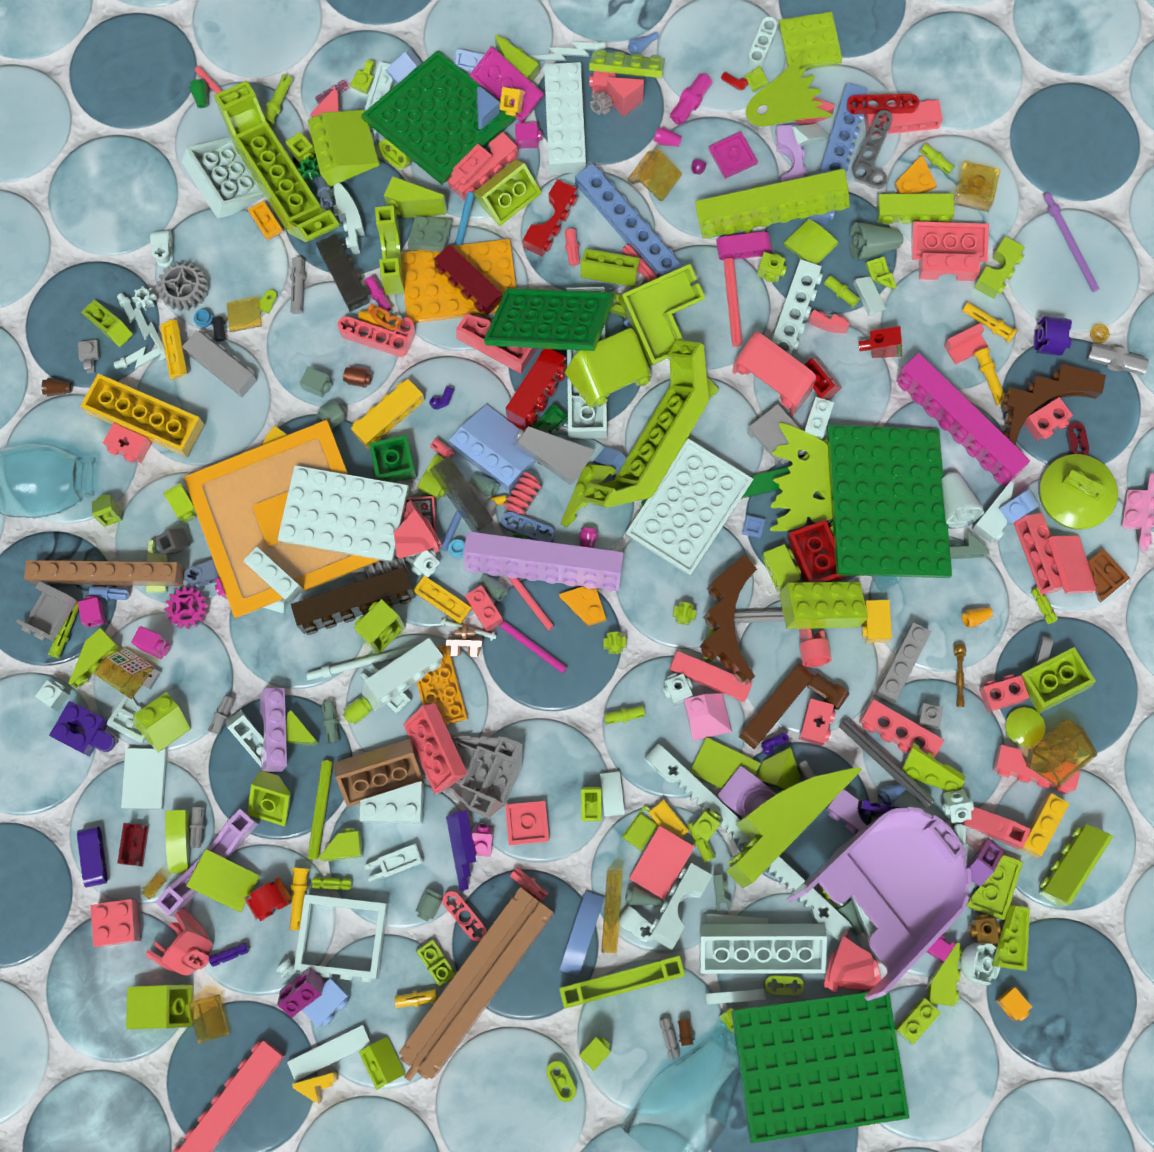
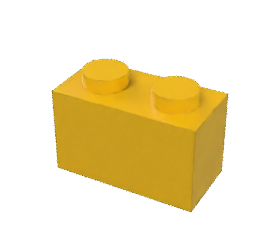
M890 600L865 601L868 618L864 622V626L861 627L862 638L865 637V643H889L892 639Z

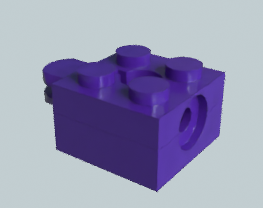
M68 701L49 734L50 737L89 757L95 748L102 752H110L116 745L115 737L105 731L108 726V720L71 701Z

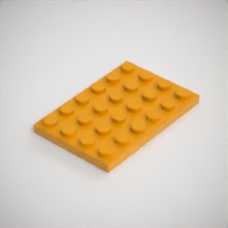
M510 239L452 246L487 278L502 295H504L506 288L516 289ZM423 250L401 252L406 316L413 321V324L462 318L466 314L472 316L486 315L483 311L479 312L470 299L466 300L461 295V290L457 287H452L444 274L441 276L434 269V258L440 252ZM498 306L489 314L496 313Z

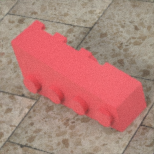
M466 314L456 328V339L522 374L538 348L485 345L484 338L491 324L490 320Z

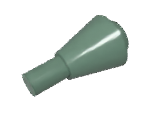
M632 886L631 889L628 888L625 895V901H628V906L650 904L662 907L664 899L653 897L635 886Z
M852 899L844 903H836L834 909L852 925L856 935L862 934L864 931L857 921Z

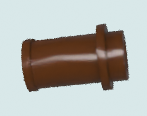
M691 1019L677 1021L681 1046L694 1045L693 1040L695 1038L692 1036Z

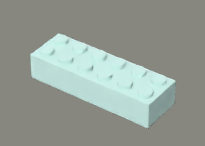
M581 62L544 64L549 174L580 173L586 168Z
M700 924L701 974L826 973L827 935L824 924Z

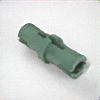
M334 702L322 703L324 719L322 724L325 726L326 742H339L338 719H336Z

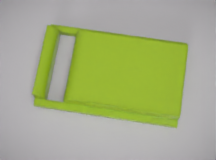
M645 805L622 836L624 840L642 851L659 827L655 822L642 814L644 809L647 812L651 810Z

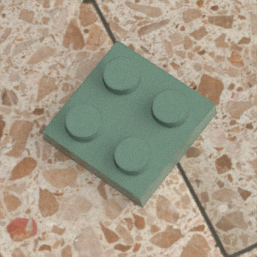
M415 216L408 241V249L433 252L444 250L450 235L452 219Z

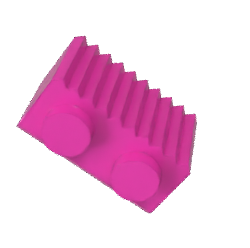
M143 626L138 627L131 641L141 651L159 659L166 656L170 650L168 640Z

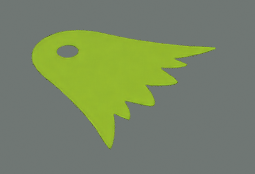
M804 50L777 78L755 94L746 107V117L750 123L764 127L807 118L834 117L832 114L816 108L823 104L822 102L811 101L821 90L808 88L813 82L815 75L801 78L807 67L799 70L804 57ZM765 105L768 107V111L765 114H758L757 110L760 106Z

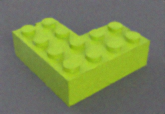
M691 264L618 297L632 329L637 334L649 367L667 359V354L676 340L684 341L672 314L706 299L699 283L691 287L690 283L697 280Z

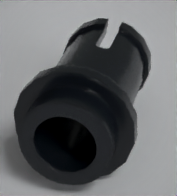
M221 316L213 317L210 323L213 326L214 341H225L224 324H226V321Z

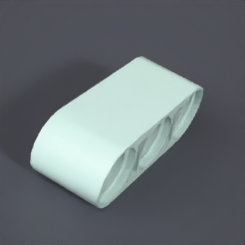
M765 17L762 20L750 49L748 67L752 71L759 66L763 68L774 41L777 21L773 17Z

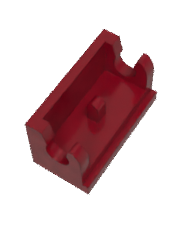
M123 823L118 864L143 867L149 826Z

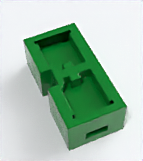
M553 404L543 417L532 425V428L552 435L554 429L558 431L568 421V416Z

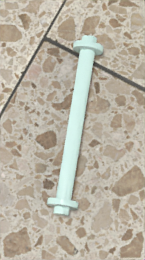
M447 618L441 619L440 624H442V627L446 625L460 630L463 628V625L447 621ZM468 627V630H475L477 635L491 638L490 641L496 640L497 635H495L494 631L493 633H488Z

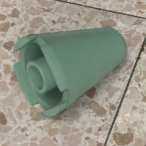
M858 222L853 223L849 232V237H852V243H849L850 253L853 259L863 260L899 249L903 244V235L897 229Z

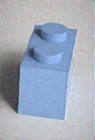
M330 978L323 986L322 995L301 1011L317 1027L322 1025L326 1027L334 1019L332 1015L337 1009L341 1011L349 1003L347 999L350 995L334 979Z

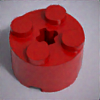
M280 877L274 879L276 883L274 881L268 882L250 893V897L244 898L256 920L259 919L261 922L274 914L272 910L275 908L279 911L291 904L290 899L292 897Z

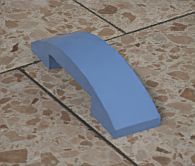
M585 891L562 960L561 971L579 977L605 897Z

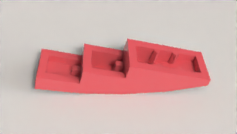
M676 651L669 670L679 675L684 674L685 678H689L701 686H707L741 702L746 701L752 686L750 682L744 686L734 678L733 674Z

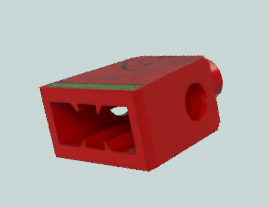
M896 326L870 331V339L859 340V351L871 350L872 358L902 357L901 327Z

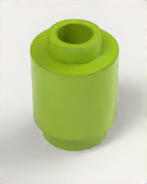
M363 696L361 699L357 698L343 709L345 713L342 715L349 724L353 722L356 725L368 716L373 708Z

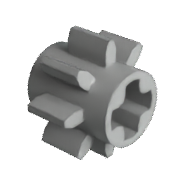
M602 91L592 95L593 99L590 101V106L595 113L601 115L611 111L609 107L613 106L609 94Z

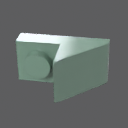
M968 531L964 535L965 546L963 544H953L949 547L951 559L986 558L989 554V549Z

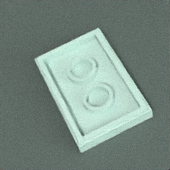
M126 748L122 809H163L167 749H163L158 753L155 749Z

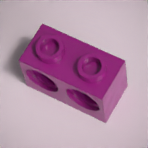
M311 967L280 990L277 1005L292 1018L322 995L324 979Z

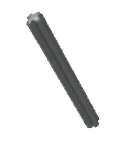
M848 719L840 723L839 728L925 808H929L934 803V799Z

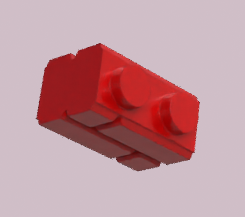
M812 357L804 364L816 375L813 389L821 399L829 400L841 390L842 386L819 359Z

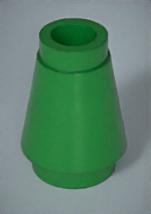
M203 79L191 81L189 89L197 108H206L208 106L207 84Z

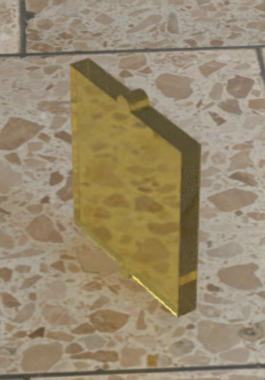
M258 296L227 303L228 315L226 318L229 322L230 332L262 326V310L260 309Z

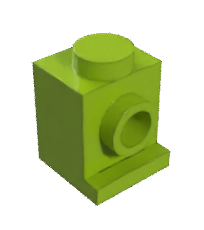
M300 131L285 142L288 151L299 162L305 161L306 157L313 160L315 154L314 147Z

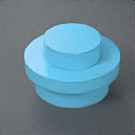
M454 539L449 543L448 551L452 557L461 558L464 556L465 541Z

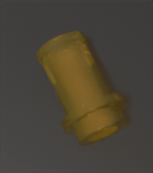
M156 873L148 885L142 887L141 893L151 900L152 897H156L155 894L167 880Z

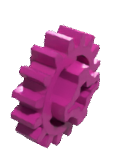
M184 586L181 592L175 589V595L169 594L172 598L171 601H165L169 605V607L164 608L169 613L166 617L169 620L172 619L171 623L173 625L177 624V627L180 629L184 625L185 628L190 629L191 624L198 627L197 621L199 620L203 623L202 615L207 616V613L204 611V609L209 608L204 603L207 599L204 596L201 597L202 593L199 590L195 593L193 587L188 591ZM184 606H188L189 609L185 610Z

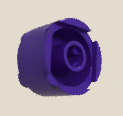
M1042 315L1037 324H1040L1039 330H1035L1034 349L1038 350L1036 353L1061 356L1065 349L1071 346L1072 339L1069 337V331L1072 326V320Z

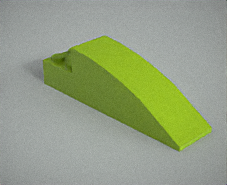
M856 767L815 776L778 793L751 811L735 824L751 841H748L741 848L743 853L740 852L738 855H735L727 863L729 867L725 871L742 889L754 883L862 769Z

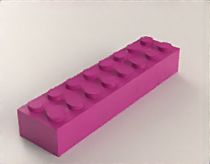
M920 353L902 368L896 380L898 386L903 391H907L911 395L912 400L925 409L928 416L934 417L939 422V426L944 431H948L952 435L953 440L966 449L969 456L975 457L980 462V466L994 476L998 484H1003L1006 487L1029 464L1031 460Z

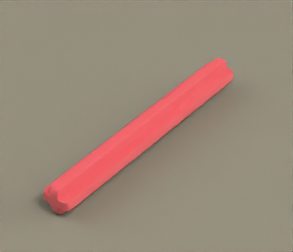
M733 258L724 259V272L732 346L737 347L742 345L735 266Z

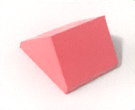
M607 77V94L611 96L613 106L623 117L643 102L644 80Z

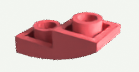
M816 310L811 313L808 323L817 328L839 334H846L850 323L843 316L834 314L829 319L826 314Z

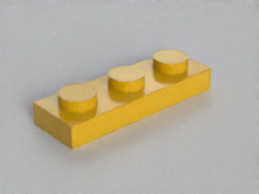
M171 319L161 324L160 328L170 380H176L187 375L178 322Z
M423 576L413 590V593L460 625L472 610V607L426 576Z

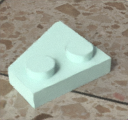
M127 692L107 721V725L141 744L146 739L133 724V716L141 710V707L136 704L131 693Z

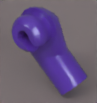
M445 387L442 397H432L429 400L430 406L436 410L448 406L454 389Z
M781 733L764 741L761 745L762 753L766 755L772 754V747L787 743L789 740L788 735Z

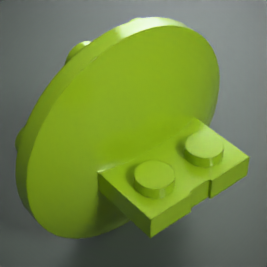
M1072 454L1055 460L1045 470L1039 483V498L1045 512L1056 523L1069 529L1086 530L1102 524L1112 514L1118 500V487L1113 474L1102 462L1087 455Z

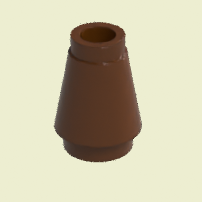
M51 378L42 380V394L47 395V397L71 393L70 382Z

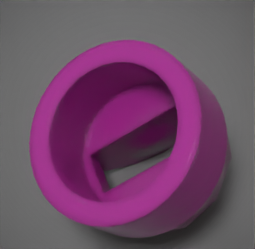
M693 159L691 170L694 174L701 175L705 171L707 164L701 160Z

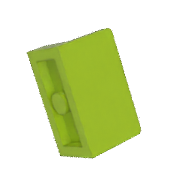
M388 1037L358 1052L376 1090L405 1075Z

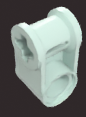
M171 231L151 232L152 256L160 267H169V264L173 263V238Z
M628 906L616 923L643 942L651 941V935L641 936V929L651 928L652 924L644 919L636 910Z

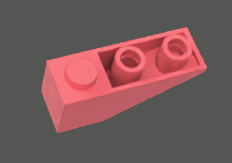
M976 807L971 811L972 819L961 822V824L1017 850L1024 847L1031 830L1010 819Z

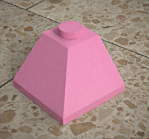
M722 693L703 694L684 699L683 703L693 741L732 732Z

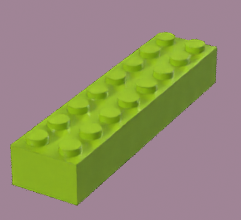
M845 169L698 200L695 201L702 238L711 239L718 235H730L737 231H748L760 226L767 227L779 222L786 223L793 219H804L811 215H823L835 210L842 211L850 207Z

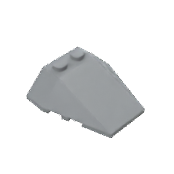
M451 736L467 774L448 787V789L470 811L489 819L506 804L522 769L523 744L506 737Z

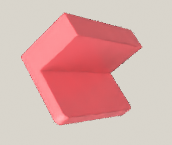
M981 323L949 338L945 343L944 347L954 364L957 365L973 357L975 352L988 348L987 343L982 337L984 327Z

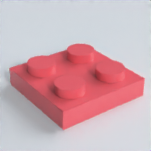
M546 801L505 805L509 846L549 842Z

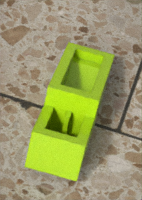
M165 810V839L169 874L185 873L190 868L191 833L189 832V811Z

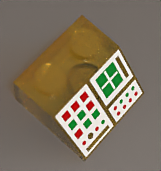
M124 648L104 657L93 674L132 699L155 666L131 650Z

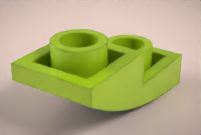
M433 938L416 950L439 987L456 975Z

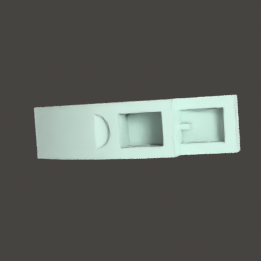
M338 183L333 185L334 188H331L332 199H336V205H333L334 214L339 216L340 222H343L345 232L348 231L349 237H346L347 248H351L353 254H359L358 236L365 235L363 225L353 199L346 189Z

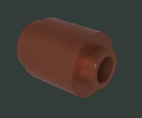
M354 366L346 367L343 373V382H347L348 385L366 388L372 382V374H370L369 369Z

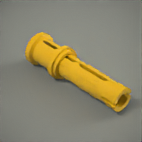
M970 302L962 310L963 313L991 329L994 335L1004 338L1008 344L1018 331L1017 328L1013 329L1005 324L1004 320L998 321Z
M984 348L973 355L978 360L980 372L985 375L996 406L1001 405L1000 400L1004 391L995 371L996 363L992 361L989 354L990 348Z
M292 868L293 882L290 888L293 894L289 930L300 931L305 891L309 888L307 886V875L310 869Z

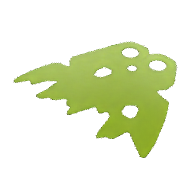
M779 423V427L786 437L788 444L777 446L772 454L790 460L793 465L788 467L790 474L773 480L779 484V488L783 492L776 496V501L771 504V508L791 510L785 516L777 518L778 524L771 527L770 531H788L802 528L806 524L807 517H810L815 523L832 519L827 444L801 429ZM804 450L809 453L810 457L806 461L798 458V451ZM823 490L826 493L825 499L818 500L813 498L814 493Z

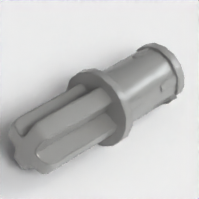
M229 696L223 697L217 712H214L215 715L207 731L220 735L226 719H229L227 715L234 702L233 698Z
M192 807L191 825H189V829H191L190 847L200 848L202 829H205V826H203L205 808Z

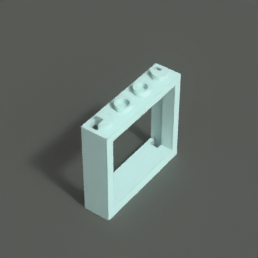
M305 895L294 970H300L299 974H302L311 967L315 972H320L321 977L332 978V974H338L340 979L352 980L353 976L361 977L360 981L371 983L373 979H378L388 904ZM311 904L378 912L370 972L303 964Z

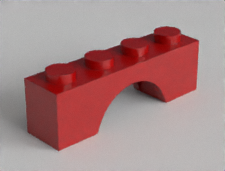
M556 179L548 194L549 203L555 210L553 216L543 224L530 225L522 240L523 248L542 257L545 252L550 251L554 236L557 237L559 235L562 222H566L571 206L574 207L578 200L577 188Z

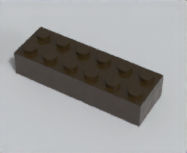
M403 567L290 605L297 627L303 634L312 635L317 633L318 629L324 627L330 629L337 626V623L343 621L348 623L354 621L355 617L365 616L369 612L370 606L381 599L390 608H393L395 604L400 603L403 605L411 602L415 595L409 576Z

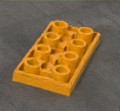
M444 644L437 646V649L443 655L441 666L433 672H428L422 680L417 682L422 705L435 703L447 726L468 720L449 654V648Z

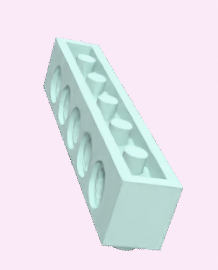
M801 259L772 338L773 343L780 348H785L790 355L793 350L797 351L800 340H797L798 334H803L806 325L803 323L804 317H809L812 308L808 305L810 300L814 301L817 290H814L815 285H820L823 276L820 273L822 266ZM806 281V282H808L810 285H809V286H805V285L802 284V282ZM802 298L804 302H798L796 299ZM795 314L799 318L793 319L790 317V315ZM790 331L793 335L787 336L784 332Z

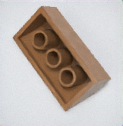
M410 739L333 763L335 777L347 807L360 804V800L420 781L424 783Z

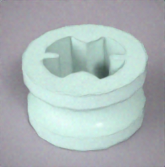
M290 958L276 969L277 973H281L282 979L294 970L295 964L291 963L292 960Z

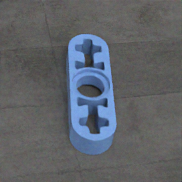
M507 512L502 516V525L507 531L522 533L530 540L552 543L555 539L554 530L550 526L514 512ZM512 517L514 522L518 524L521 520L522 522L520 523L519 530L517 529V525L514 523H511L509 526L507 524L506 519L510 520ZM525 524H532L534 530L531 533H525L523 526ZM537 527L540 528L539 532L545 534L546 531H548L549 536L551 537H547L546 540H544L543 535L537 533Z

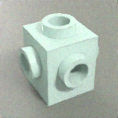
M430 549L407 556L404 559L412 566L410 570L417 576L422 574L429 577L435 572L440 563L435 558L436 554Z
M678 673L667 677L663 692L667 699H671L673 706L683 703L684 699L693 696L690 690L693 689L689 678L685 679L684 674L678 675Z
M963 789L943 793V812L945 816L948 815L951 823L972 819L973 802L971 798L968 799Z

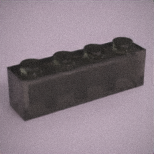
M334 234L317 242L318 251L349 312L369 304L368 296L371 294L366 285L362 286L360 282L363 280L358 269L354 270L352 265L355 263L351 255H346L344 250L347 247L343 239L339 240L337 235Z
M450 456L430 469V472L472 532H478L493 521Z

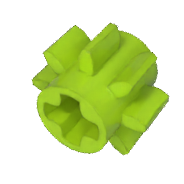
M679 602V607L674 606L672 617H676L675 622L682 625H690V621H695L697 610H693L694 605L687 602Z
M621 632L607 633V638H603L604 650L608 649V654L623 653V648L627 647L626 636L622 637Z

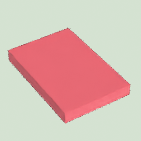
M1052 536L1048 538L1065 594L1092 593L1097 589L1080 536Z
M659 826L629 879L660 898L665 899L695 846Z

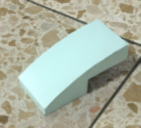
M620 771L600 774L605 817L625 815Z

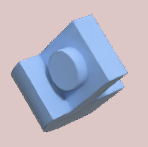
M1030 489L999 508V510L1011 525L1040 506Z

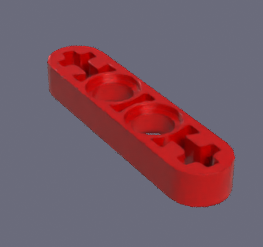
M914 94L853 95L849 97L846 109L854 115L877 114L882 110L889 111L891 114L914 113L919 106V98ZM891 100L895 101L897 106L893 108L889 107L887 105V102ZM876 101L879 106L872 108L868 103ZM856 102V105H858V107H854L852 103Z

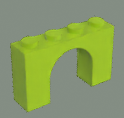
M394 205L375 207L376 226L382 249V259H379L380 276L386 295L404 294L400 232Z

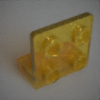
M655 149L645 154L627 180L631 184L642 183L659 201H664L682 176V172L658 149Z

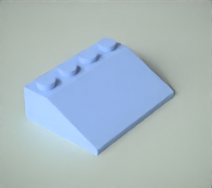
M487 404L465 422L449 440L450 447L488 477L496 480L509 493L514 489L515 484L519 483V478L523 477V472L527 473L536 462V460L514 445L517 441L515 436L520 429Z

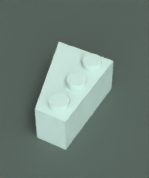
M420 781L360 800L359 821L362 823L423 824L424 783Z

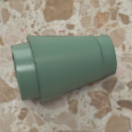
M474 473L470 479V483L486 497H494L499 490L500 485L492 478Z
M487 574L479 582L493 600L502 601L508 594L509 590L505 584Z

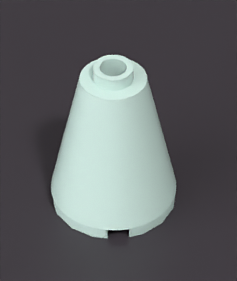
M946 473L942 478L946 523L949 527L958 528L967 526V522L972 519L974 522L978 521L984 514L982 505L959 473Z

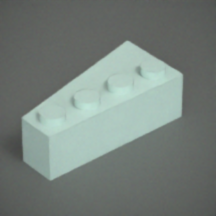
M428 638L364 680L362 695L376 712L400 693L407 690L412 684L422 680L428 672L437 670L441 666L443 655L431 639Z

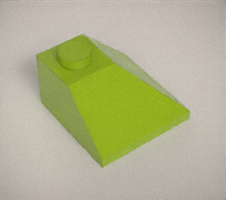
M259 771L251 784L247 814L286 826L291 793L278 775Z

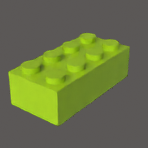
M860 582L787 583L779 592L786 629L859 628L868 618Z

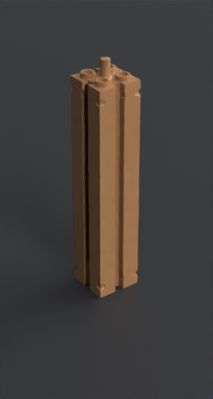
M521 887L399 1051V1054L402 1055L400 1059L408 1066H411L404 1075V1078L409 1082L416 1073L426 1080L428 1078L433 1079L438 1075L546 927L547 923L554 916L553 911Z

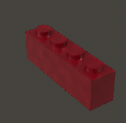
M450 244L434 258V269L441 276L444 274L448 278L449 284L461 290V295L466 300L470 299L479 312L483 311L488 315L500 304L503 297L502 293Z

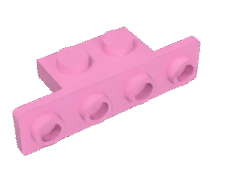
M1150 473L1148 490H1128L1122 524L1124 529H1141L1139 546L1143 551H1148L1149 546L1152 544L1151 528L1154 527V473Z

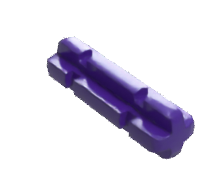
M244 942L237 945V947L234 946L219 954L210 956V965L215 967L220 965L221 962L225 963L239 957V955L247 954L249 952L248 945Z

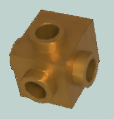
M987 914L976 916V920L970 921L971 925L968 927L969 935L973 938L974 943H999L1000 925L996 922L995 918H989Z

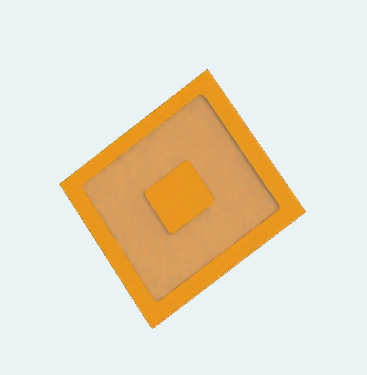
M328 420L183 477L235 619L284 599L243 561L256 546L304 589L303 591L381 561L278 541L295 465L348 475Z

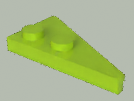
M586 464L560 523L562 526L568 528L577 518L575 516L577 511L582 506L585 508L589 504L580 500L590 483L601 484L609 474L614 475L616 470L613 467Z

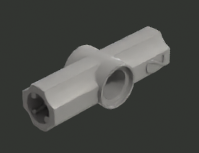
M1092 343L1087 355V360L1107 365V368L1112 371L1121 372L1125 370L1142 376L1145 374L1149 364L1148 358L1130 354L1127 349L1122 347L1108 348Z

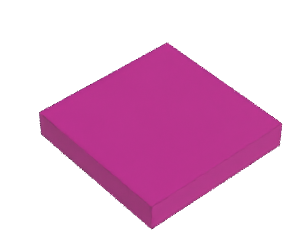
M742 132L708 146V150L724 179L758 164Z

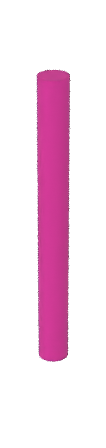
M505 621L500 628L561 673L566 671L567 667L510 624Z

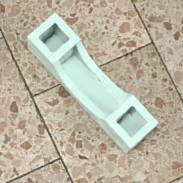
M692 863L688 869L683 868L678 877L681 879L679 886L674 884L669 894L672 896L670 902L665 901L660 910L663 913L661 919L656 918L650 928L653 930L652 939L671 950L673 949L685 928L678 916V904L687 898H700L712 874Z

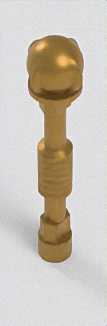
M958 643L954 646V656L957 657L958 661L956 707H965L963 661L967 649L964 644Z

